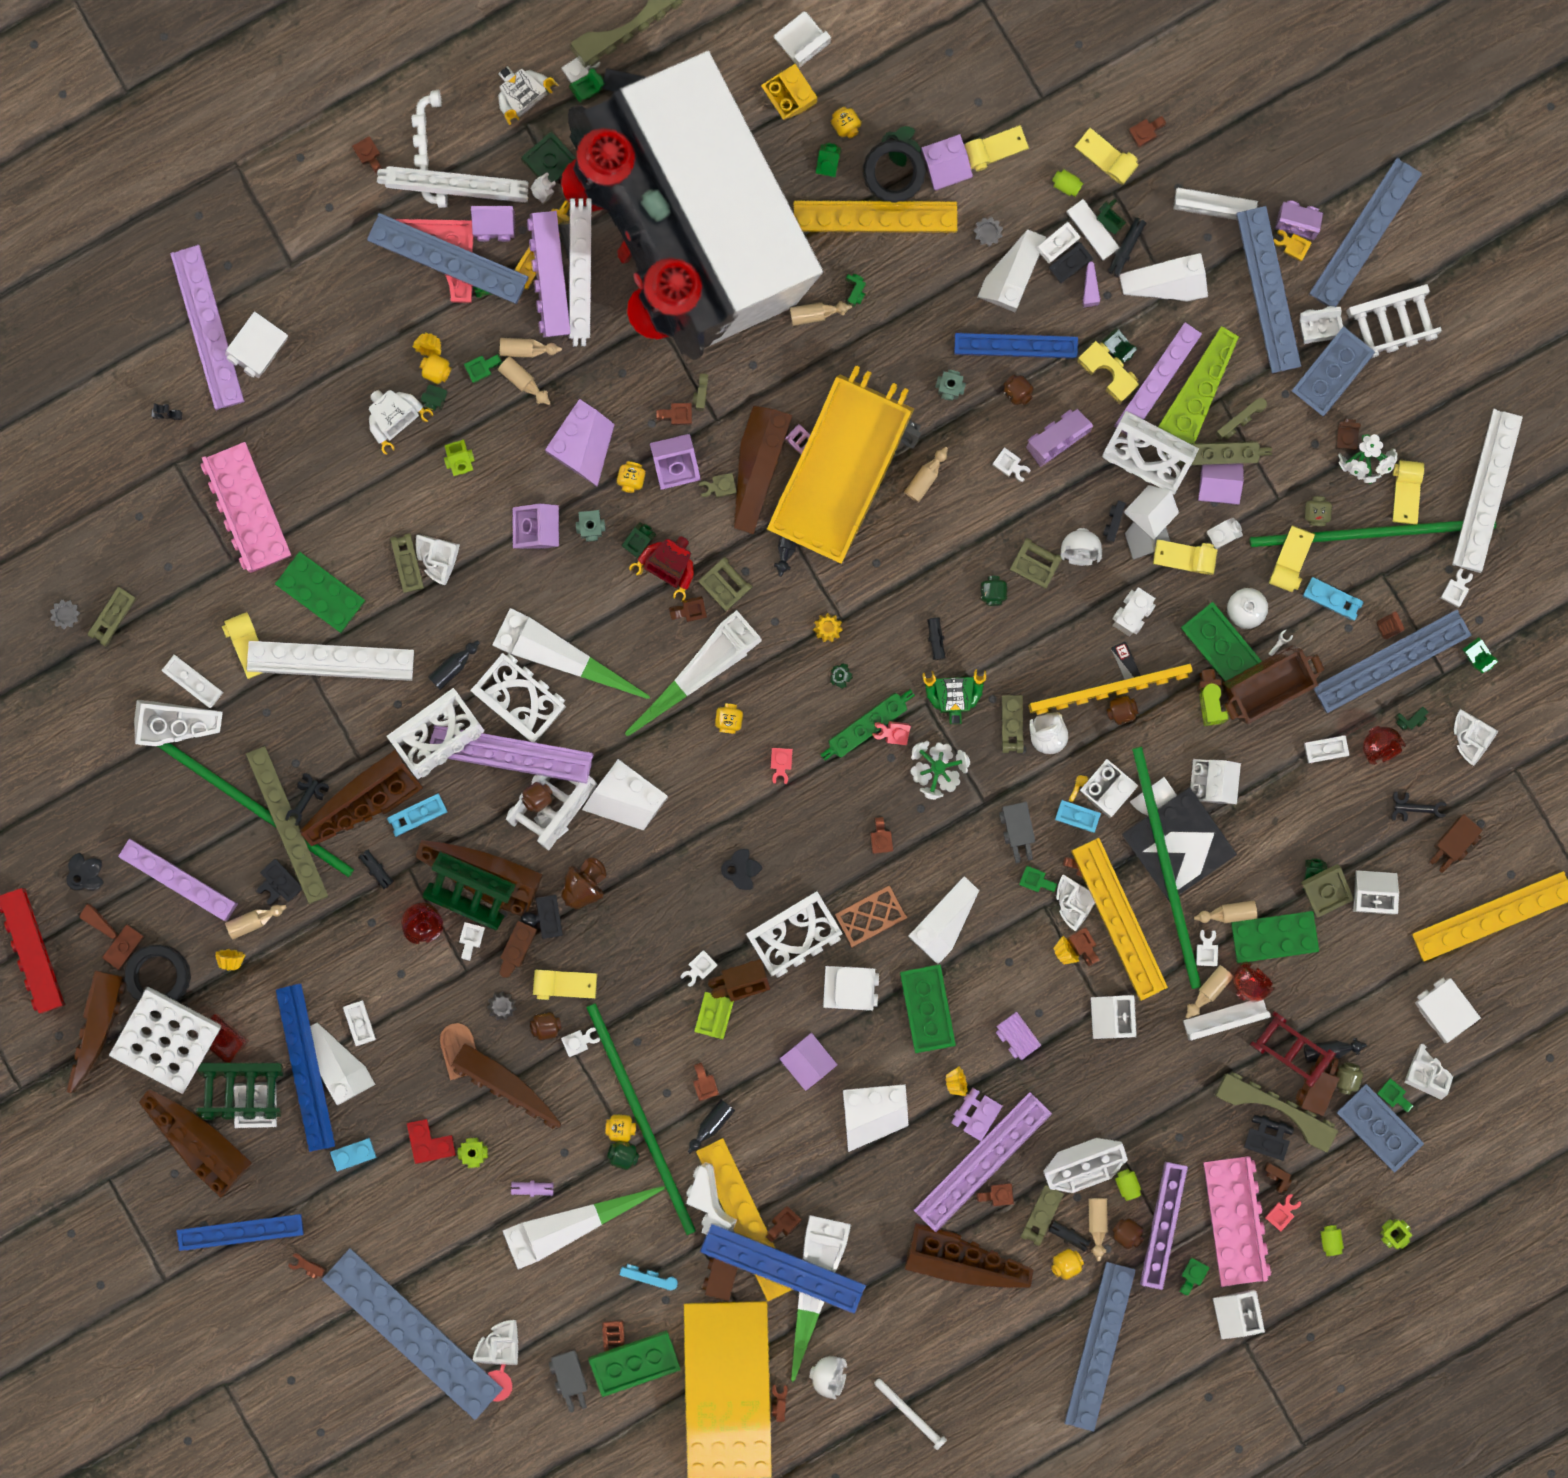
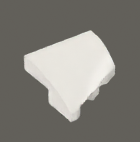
M1420 1044L1404 1083L1442 1100L1448 1095L1453 1076L1441 1066L1437 1058L1433 1059L1425 1050L1427 1047L1424 1044Z

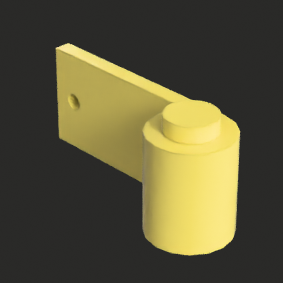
M1021 125L986 139H976L964 144L970 167L976 171L984 170L990 163L1029 149Z
M1091 128L1087 130L1075 145L1078 151L1121 185L1127 181L1138 167V159L1129 152L1127 154L1120 153Z
M1399 460L1398 464L1394 465L1393 476H1396L1393 522L1418 524L1420 486L1424 475V463Z
M1293 525L1291 526L1269 584L1293 592L1294 589L1298 590L1302 578H1299V573L1315 536L1314 533Z
M1156 540L1153 564L1213 575L1218 550L1214 549V545L1202 543L1201 547H1193Z
M246 612L224 621L225 625L222 626L226 638H231L247 679L262 674V672H247L249 641H259L248 613Z
M534 970L533 995H537V999L549 1000V996L596 998V973Z

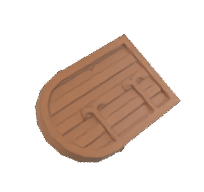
M459 1023L446 1026L440 1036V1047L450 1080L462 1077L453 1072L454 1067L451 1064L464 1043L476 1049L474 1037L470 1029Z

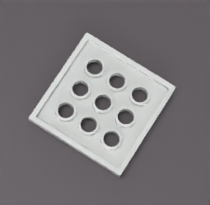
M147 986L109 1056L183 1094L219 1032L221 1025ZM151 1011H159L161 1013V1017H152ZM171 1020H176V1021H178L179 1024H180V1027H178V1028H173V1027H171L170 1024H169V1021H171ZM149 1027L152 1030V1034H144L141 1028ZM195 1030L198 1033V1037H190L188 1031ZM168 1037L171 1043L165 1045L161 1043L160 1038ZM132 1044H140L143 1047V1050H134ZM181 1046L187 1047L189 1053L182 1054L178 1048ZM151 1054H159L161 1056V1060H153L151 1058ZM177 1063L180 1069L172 1070L169 1064Z

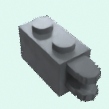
M1027 802L1002 807L999 817L1001 824L1006 826L1007 832H1003L1005 844H1009L1013 850L1015 863H1020L1021 858L1017 847L1025 845L1028 861L1033 860L1030 844L1035 843V837Z
M576 1349L552 1356V1362H549L551 1373L557 1376L558 1382H555L558 1395L562 1394L563 1398H565L569 1412H574L575 1407L570 1396L578 1394L582 1409L587 1408L583 1392L587 1391L588 1387Z

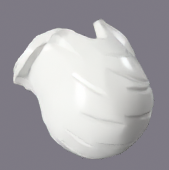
M1053 712L1038 715L1034 719V724L1033 719L1030 720L1031 741L1036 750L1044 754H1056L1066 746L1068 730L1062 719V714Z

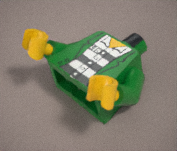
M976 669L974 677L936 679L933 671H931L932 677L928 679L925 677V673H923L922 677L925 683L926 695L934 708L939 709L940 713H949L950 724H962L961 712H969L970 708L977 705L982 696L986 671L984 670L983 676H978Z

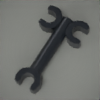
M154 403L151 417L153 419L182 420L181 410L169 411L168 404L158 405Z
M304 773L302 777L307 783L304 784L299 781L297 785L298 789L305 791L295 809L289 810L285 818L288 821L291 816L296 817V826L300 824L302 819L301 813L313 794L317 799L323 800L324 794L320 793L319 790H324L325 792L329 790L328 784L312 780V777L307 773Z
M1398 792L1393 793L1395 811L1391 815L1392 821H1396V815L1401 813L1403 815V822H1406L1408 819L1406 811L1434 813L1438 818L1446 817V814L1438 812L1439 806H1446L1444 802H1439L1435 805L1406 803L1409 800V793L1406 792L1404 794L1403 800L1398 799Z

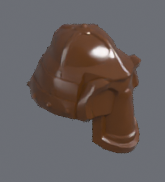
M587 858L580 870L573 865L568 867L565 876V886L561 894L566 906L579 909L603 898L604 893L597 885L606 878V870L598 859Z

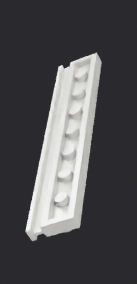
M1496 409L1492 411L1455 551L1453 566H1460L1461 568L1479 573L1483 570L1522 416L1504 411L1500 412Z
M249 641L247 672L412 681L414 650Z

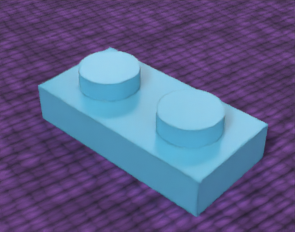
M1061 800L1055 820L1095 833L1101 813Z
M370 1138L330 1152L336 1171L377 1158Z

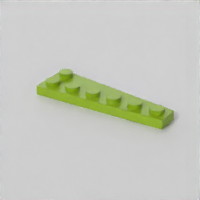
M1221 326L1158 428L1187 443H1195L1239 336Z

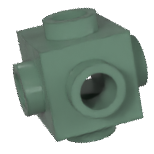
M944 371L942 377L938 376L935 388H939L938 395H941V398L945 400H957L959 394L963 395L966 385V383L962 382L964 376H960L958 371ZM947 382H955V386L949 387Z
M600 511L579 512V521L576 522L577 534H581L582 539L586 538V542L598 541V537H602V532L606 531L605 520L600 519ZM589 524L594 525L592 529L587 528Z

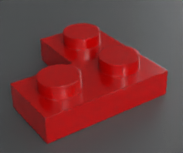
M428 1119L407 1123L415 1164L456 1155L452 1135L435 1139L431 1138Z

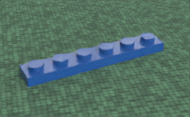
M955 333L954 355L1077 358L1078 337Z
M302 1214L177 1230L179 1251L304 1235Z

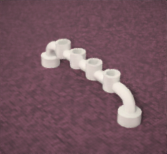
M439 90L431 91L430 95L420 99L417 104L416 114L412 115V125L417 127L418 135H413L414 147H419V155L414 156L415 167H420V170H428L429 166L424 109L429 103H431L432 107H441V94ZM422 192L424 199L429 203L438 204V208L448 206L447 194L437 193V196H433L430 192Z

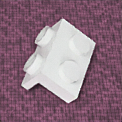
M1329 306L1322 310L1315 311L1311 309L1301 313L1299 324L1304 344L1334 339L1343 328L1341 307Z

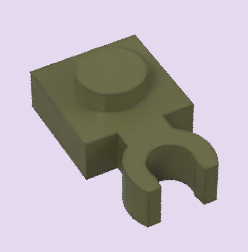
M700 374L698 393L694 392L693 405H696L697 411H705L708 374Z
M733 473L712 477L713 483L707 481L699 483L700 487H708V491L701 494L704 498L709 497L713 492L716 493V498L737 494Z

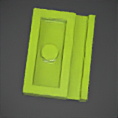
M705 992L694 1032L724 1039L733 1006L730 998L720 997L714 999L711 993Z

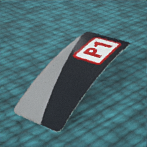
M1126 642L1111 647L1125 680L1141 676Z

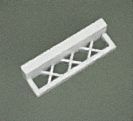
M1177 188L1173 209L1237 220L1236 213L1257 208L1258 201Z
M1263 997L1189 1018L1183 1020L1188 1040H1194L1269 1018L1270 1013L1266 1010Z

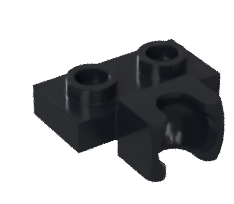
M276 858L260 872L267 881L258 887L256 892L262 894L264 891L269 890L271 897L267 900V904L270 906L281 896L289 903L302 891L300 883Z

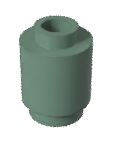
M651 189L642 196V205L651 218H655L657 222L671 213L668 209L669 205L658 190L654 192Z

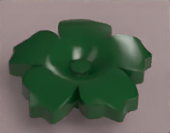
M842 663L840 666H833L831 672L834 675L830 676L832 685L843 689L846 687V682H850L853 674L848 672V664Z

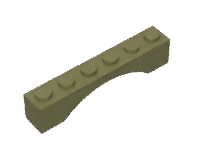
M648 0L644 9L631 22L610 31L586 32L571 42L570 49L584 68L588 65L592 67L600 61V57L603 55L612 54L617 49L616 46L622 42L623 44L628 43L638 31L641 33L648 29L650 23L655 19L659 21L667 15L666 12L671 8L673 10L679 8L683 4V0Z
M1231 1072L1230 1075L1225 1073L1214 1096L1232 1105L1259 1103L1273 1107L1287 1115L1296 1124L1306 1143L1328 1153L1338 1133V1130L1334 1128L1335 1124L1325 1119L1323 1122L1315 1119L1317 1115L1308 1110H1305L1304 1113L1297 1110L1298 1105L1288 1100L1286 1103L1278 1100L1280 1096L1271 1091H1268L1267 1094L1260 1091L1261 1086L1251 1081L1249 1084L1241 1081L1243 1077L1234 1072Z

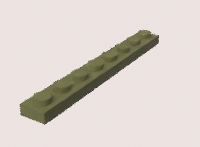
M264 746L246 753L247 760L308 905L328 898L306 842L300 833L301 830L299 826L295 825V817L291 816L288 821L285 820L287 812L292 809L266 747Z

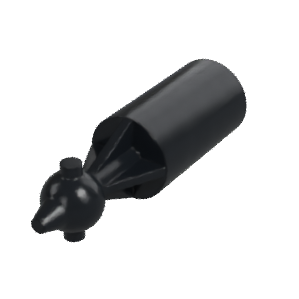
M780 536L778 542L781 561L774 563L779 577H782L784 572L791 569L787 561L796 551L797 543Z
M478 640L470 642L466 645L464 651L451 654L428 678L440 690L444 688L464 669L469 654L472 655L477 652L480 642Z
M1354 1038L1351 1044L1337 1040L1314 1043L1326 1052L1329 1049L1336 1053L1334 1057L1338 1059L1351 1050L1356 1055H1360V1051L1367 1047V1043H1361L1357 1038ZM1304 1045L1306 1063L1317 1062L1320 1053L1310 1046Z
M720 1099L702 1121L697 1138L692 1139L689 1143V1154L698 1151L701 1148V1142L715 1136L735 1112L725 1101Z

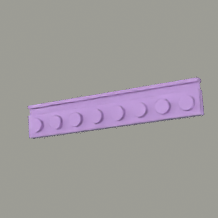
M197 245L180 250L179 252L170 253L215 410L243 403L244 398L235 367L226 359L225 352L229 346L201 248Z
M434 725L430 744L443 743L448 727ZM482 733L478 739L469 742L460 752L454 753L448 759L587 784L591 761L594 755L584 751Z
M1029 1092L914 1211L937 1232L1052 1113Z

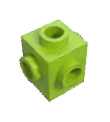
M464 439L444 445L447 457H444L447 469H452L454 476L473 470L471 462L475 461L472 450H467Z
M467 1138L466 1143H461V1147H458V1159L462 1160V1164H467L468 1168L480 1167V1163H484L485 1158H488V1148L484 1146V1141L478 1142V1138ZM470 1149L476 1151L474 1157L469 1156L468 1152Z
M1389 1219L1381 1227L1383 1229L1380 1232L1383 1236L1381 1240L1389 1249L1391 1247L1395 1249L1404 1248L1410 1242L1409 1238L1413 1236L1409 1232L1411 1228L1404 1220L1394 1219L1392 1221ZM1393 1230L1398 1232L1396 1237L1391 1236Z

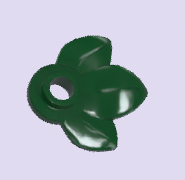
M903 126L896 132L886 133L882 138V142L890 139L906 142L915 147L919 153L921 152L918 143L911 139L915 133L914 128ZM889 152V159L892 163L900 167L906 166V155L900 152Z

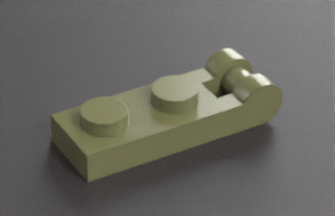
M1263 398L1255 400L1219 429L1215 435L1219 440L1224 437L1229 439L1236 433L1235 428L1241 424L1244 427L1252 420L1250 417L1252 414L1263 412L1267 406L1266 400Z
M411 533L404 534V537L390 538L404 594L424 589ZM407 544L408 550L400 551L399 546Z
M118 587L90 629L88 636L92 639H98L100 644L106 647L137 598ZM102 626L108 629L105 634L99 631Z
M1002 695V753H1009V751L1023 753V695ZM1009 737H1016V743H1009Z
M1044 1185L1020 1238L1034 1241L1033 1244L1040 1246L1064 1195L1063 1193L1052 1190L1049 1186ZM1033 1225L1040 1228L1038 1234L1031 1231Z

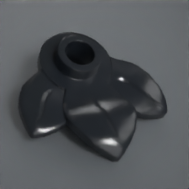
M749 849L737 850L732 855L731 860L725 861L721 867V873L724 878L732 880L734 885L742 890L753 889L751 878L762 870V866L757 861L749 859ZM734 866L735 873H728V867Z
M81 853L75 854L68 864L70 873L66 881L69 888L76 891L83 888L91 891L100 888L104 882L97 875L101 870L102 861L96 858L85 861ZM80 877L81 881L76 883L73 881V878Z

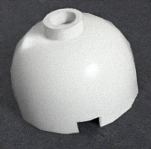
M1079 528L1065 537L1061 546V558L1063 560L1064 558L1069 559V563L1074 565H1092L1094 560H1097L1098 563L1102 559L1101 542L1088 529Z
M1243 588L1237 590L1230 597L1227 603V614L1230 621L1242 629H1252L1259 626L1265 620L1268 614V603L1260 591L1253 588Z
M836 1356L824 1357L817 1362L815 1367L811 1368L810 1379H812L815 1391L820 1395L837 1399L835 1395L839 1396L846 1380V1374L842 1375L843 1367L847 1368L844 1358Z

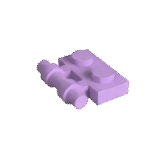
M972 1088L970 1093L966 1094L963 1098L965 1101L959 1111L956 1110L954 1113L955 1117L951 1123L959 1127L963 1120L967 1123L963 1131L982 1141L1001 1110L1002 1105L985 1095L981 1102L976 1100L979 1091ZM971 1105H974L977 1108L970 1118L966 1113Z

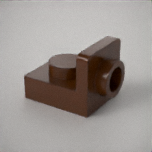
M1344 419V422L1338 424L1336 449L1357 450L1359 429L1361 428L1360 423H1356L1354 419Z
M1267 1162L1263 1169L1268 1172L1266 1176L1275 1181H1278L1279 1178L1281 1179L1276 1191L1280 1193L1283 1190L1287 1191L1292 1182L1290 1179L1291 1175Z

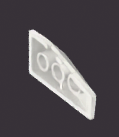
M964 876L908 937L934 962L939 964L953 949L979 890Z
M319 1023L310 1026L320 1075L336 1105H340L376 1085L366 1066L357 1060Z

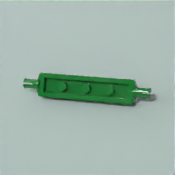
M911 689L902 696L894 692L829 739L830 748L820 755L825 761L834 754L840 758L872 736L873 733L881 729L874 725L876 722L886 726L889 721H893L907 710L906 702L915 697Z

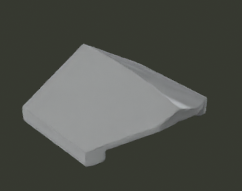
M1135 522L1125 532L1133 560L1155 553L1156 540L1170 542L1166 527L1155 539H1152Z

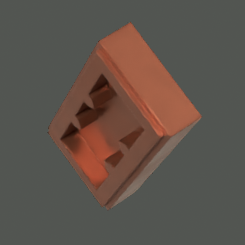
M127 924L102 958L120 970L144 936Z

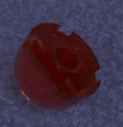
M1375 726L1369 730V734L1365 737L1363 751L1368 762L1375 765L1377 764L1376 760L1382 759L1383 762H1386L1403 751L1401 746L1405 747L1406 744L1397 730L1390 727Z
M419 902L413 904L406 909L402 916L401 926L404 936L409 942L414 944H420L419 942L424 941L430 943L438 938L443 931L441 914L434 906L428 903Z
M1243 962L1236 970L1233 978L1234 987L1237 990L1236 995L1243 1001L1247 999L1252 1002H1259L1266 999L1275 989V987H1271L1273 982L1259 968L1255 971L1250 968L1252 966L1251 963Z

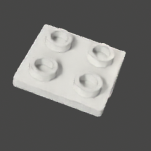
M805 11L774 35L775 40L799 68L831 43L830 35L826 31L823 33Z

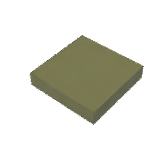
M1339 864L1301 882L1314 915L1317 918L1354 900Z

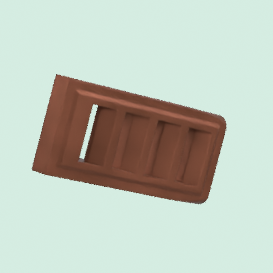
M1396 611L1376 622L1385 640L1401 633L1405 629Z
M88 903L79 916L80 919L115 940L119 935L93 905Z
M624 1320L603 1321L604 1352L611 1350L608 1349V1345H625ZM607 1328H619V1332H607ZM620 1336V1340L608 1341V1337Z

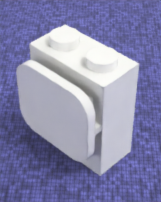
M254 311L225 352L226 359L233 365L239 364L244 368L243 371L250 377L256 376L259 378L286 342L288 335Z
M826 966L823 1008L873 1010V1006L878 1005V994H874V987L879 985V973H875V969Z
M1443 977L1433 984L1435 988L1430 992L1425 990L1417 996L1419 1000L1415 1004L1443 1042L1448 1043L1478 1021L1480 1016L1451 978L1445 980Z

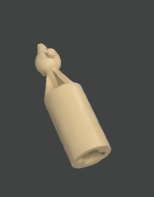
M839 301L836 306L824 305L820 302L790 307L792 325L824 321L826 317L835 312L845 315L847 310L852 308V305Z
M500 338V356L533 358L544 352L554 355L562 351V348L554 343H549L545 346L534 339Z
M510 356L500 365L498 371L522 392L525 391L536 395L538 404L545 403L549 405L551 403L548 399V392L546 390L539 391L534 382V377Z
M947 447L936 451L935 459L921 467L904 491L915 502H920L937 478L940 462L945 461L947 458Z
M1253 900L1221 905L1211 913L1201 911L1199 915L1194 917V920L1207 923L1210 919L1230 923L1257 919L1256 903Z
M275 904L270 910L255 909L226 922L225 925L233 940L263 927L272 916H280L287 907L286 905Z
M1219 965L1201 986L1196 1003L1187 1005V1019L1192 1016H1199V1008L1210 1001L1213 1002L1234 978L1223 966Z
M1089 1198V1232H1091L1095 1242L1091 1252L1096 1256L1097 1261H1101L1102 1256L1106 1253L1102 1242L1105 1233L1108 1232L1107 1198Z

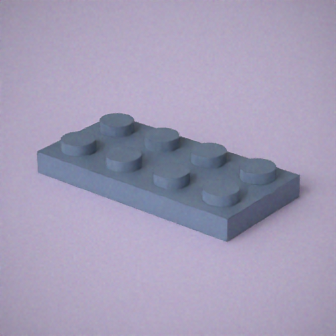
M1343 326L1293 388L1292 392L1322 416H1325L1376 352Z
M1364 1084L1336 1112L1394 1173L1424 1145L1413 1131L1367 1084Z

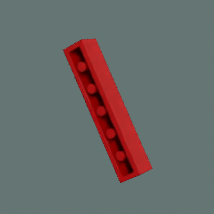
M20 888L0 895L1 914L4 913L7 920L4 921L6 931L8 933L11 932L13 951L18 952L20 960H17L21 972L24 971L27 978L24 980L27 991L32 993L33 999H31L34 1011L38 1010L39 1014H43L65 1006L26 889Z

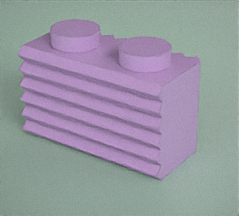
M1017 1012L996 1026L998 1029L996 1034L1002 1042L1005 1040L1011 1046L1008 1050L1015 1059L1019 1057L1022 1060L1041 1046Z

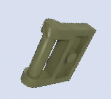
M1026 538L1010 571L1046 589L1062 558L1061 555L1057 554L1056 556L1032 543V540ZM1027 549L1052 562L1051 567L1025 554Z
M726 557L719 561L698 581L725 612L753 588L750 583H746L731 567ZM721 569L741 588L738 592L718 573Z

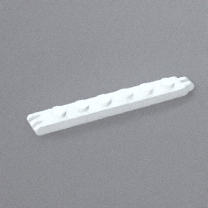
M391 166L377 171V183L385 184L387 188L515 202L528 201V182L522 180Z
M578 198V207H575V199H570L569 325L571 334H569V339H573V346H578V338H581V346H586V338H590L591 198L586 199V206H583V198Z

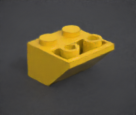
M796 64L761 85L783 120L798 115L817 103V96Z

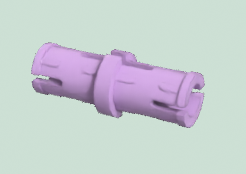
M512 1182V1188L520 1189H511V1195H530V1197L535 1195L553 1196V1190H545V1188H553L554 1185L553 1182Z

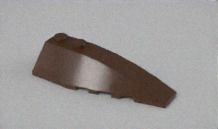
M753 406L740 444L735 529L754 535L792 421V415L759 406Z
M395 749L342 788L311 818L300 833L311 846H314L336 836V832L345 829L346 831L354 828V824L363 820L368 822L373 819L372 816L381 812L383 814L390 812L422 790L423 787Z
M103 971L94 972L83 1018L87 1021L80 1029L79 1036L82 1044H78L75 1051L77 1064L72 1066L67 1088L68 1093H74L87 1076L105 1044L115 1015L120 1013L122 1002H119L120 996L125 993L127 987L124 982L125 977Z
M915 1223L907 1253L905 1270L971 1285L1005 1288L1031 1287L1033 1269L1010 1258L1005 1260L993 1250L988 1252L980 1248L978 1243L964 1241L961 1239L962 1236L941 1229L935 1232L929 1226Z

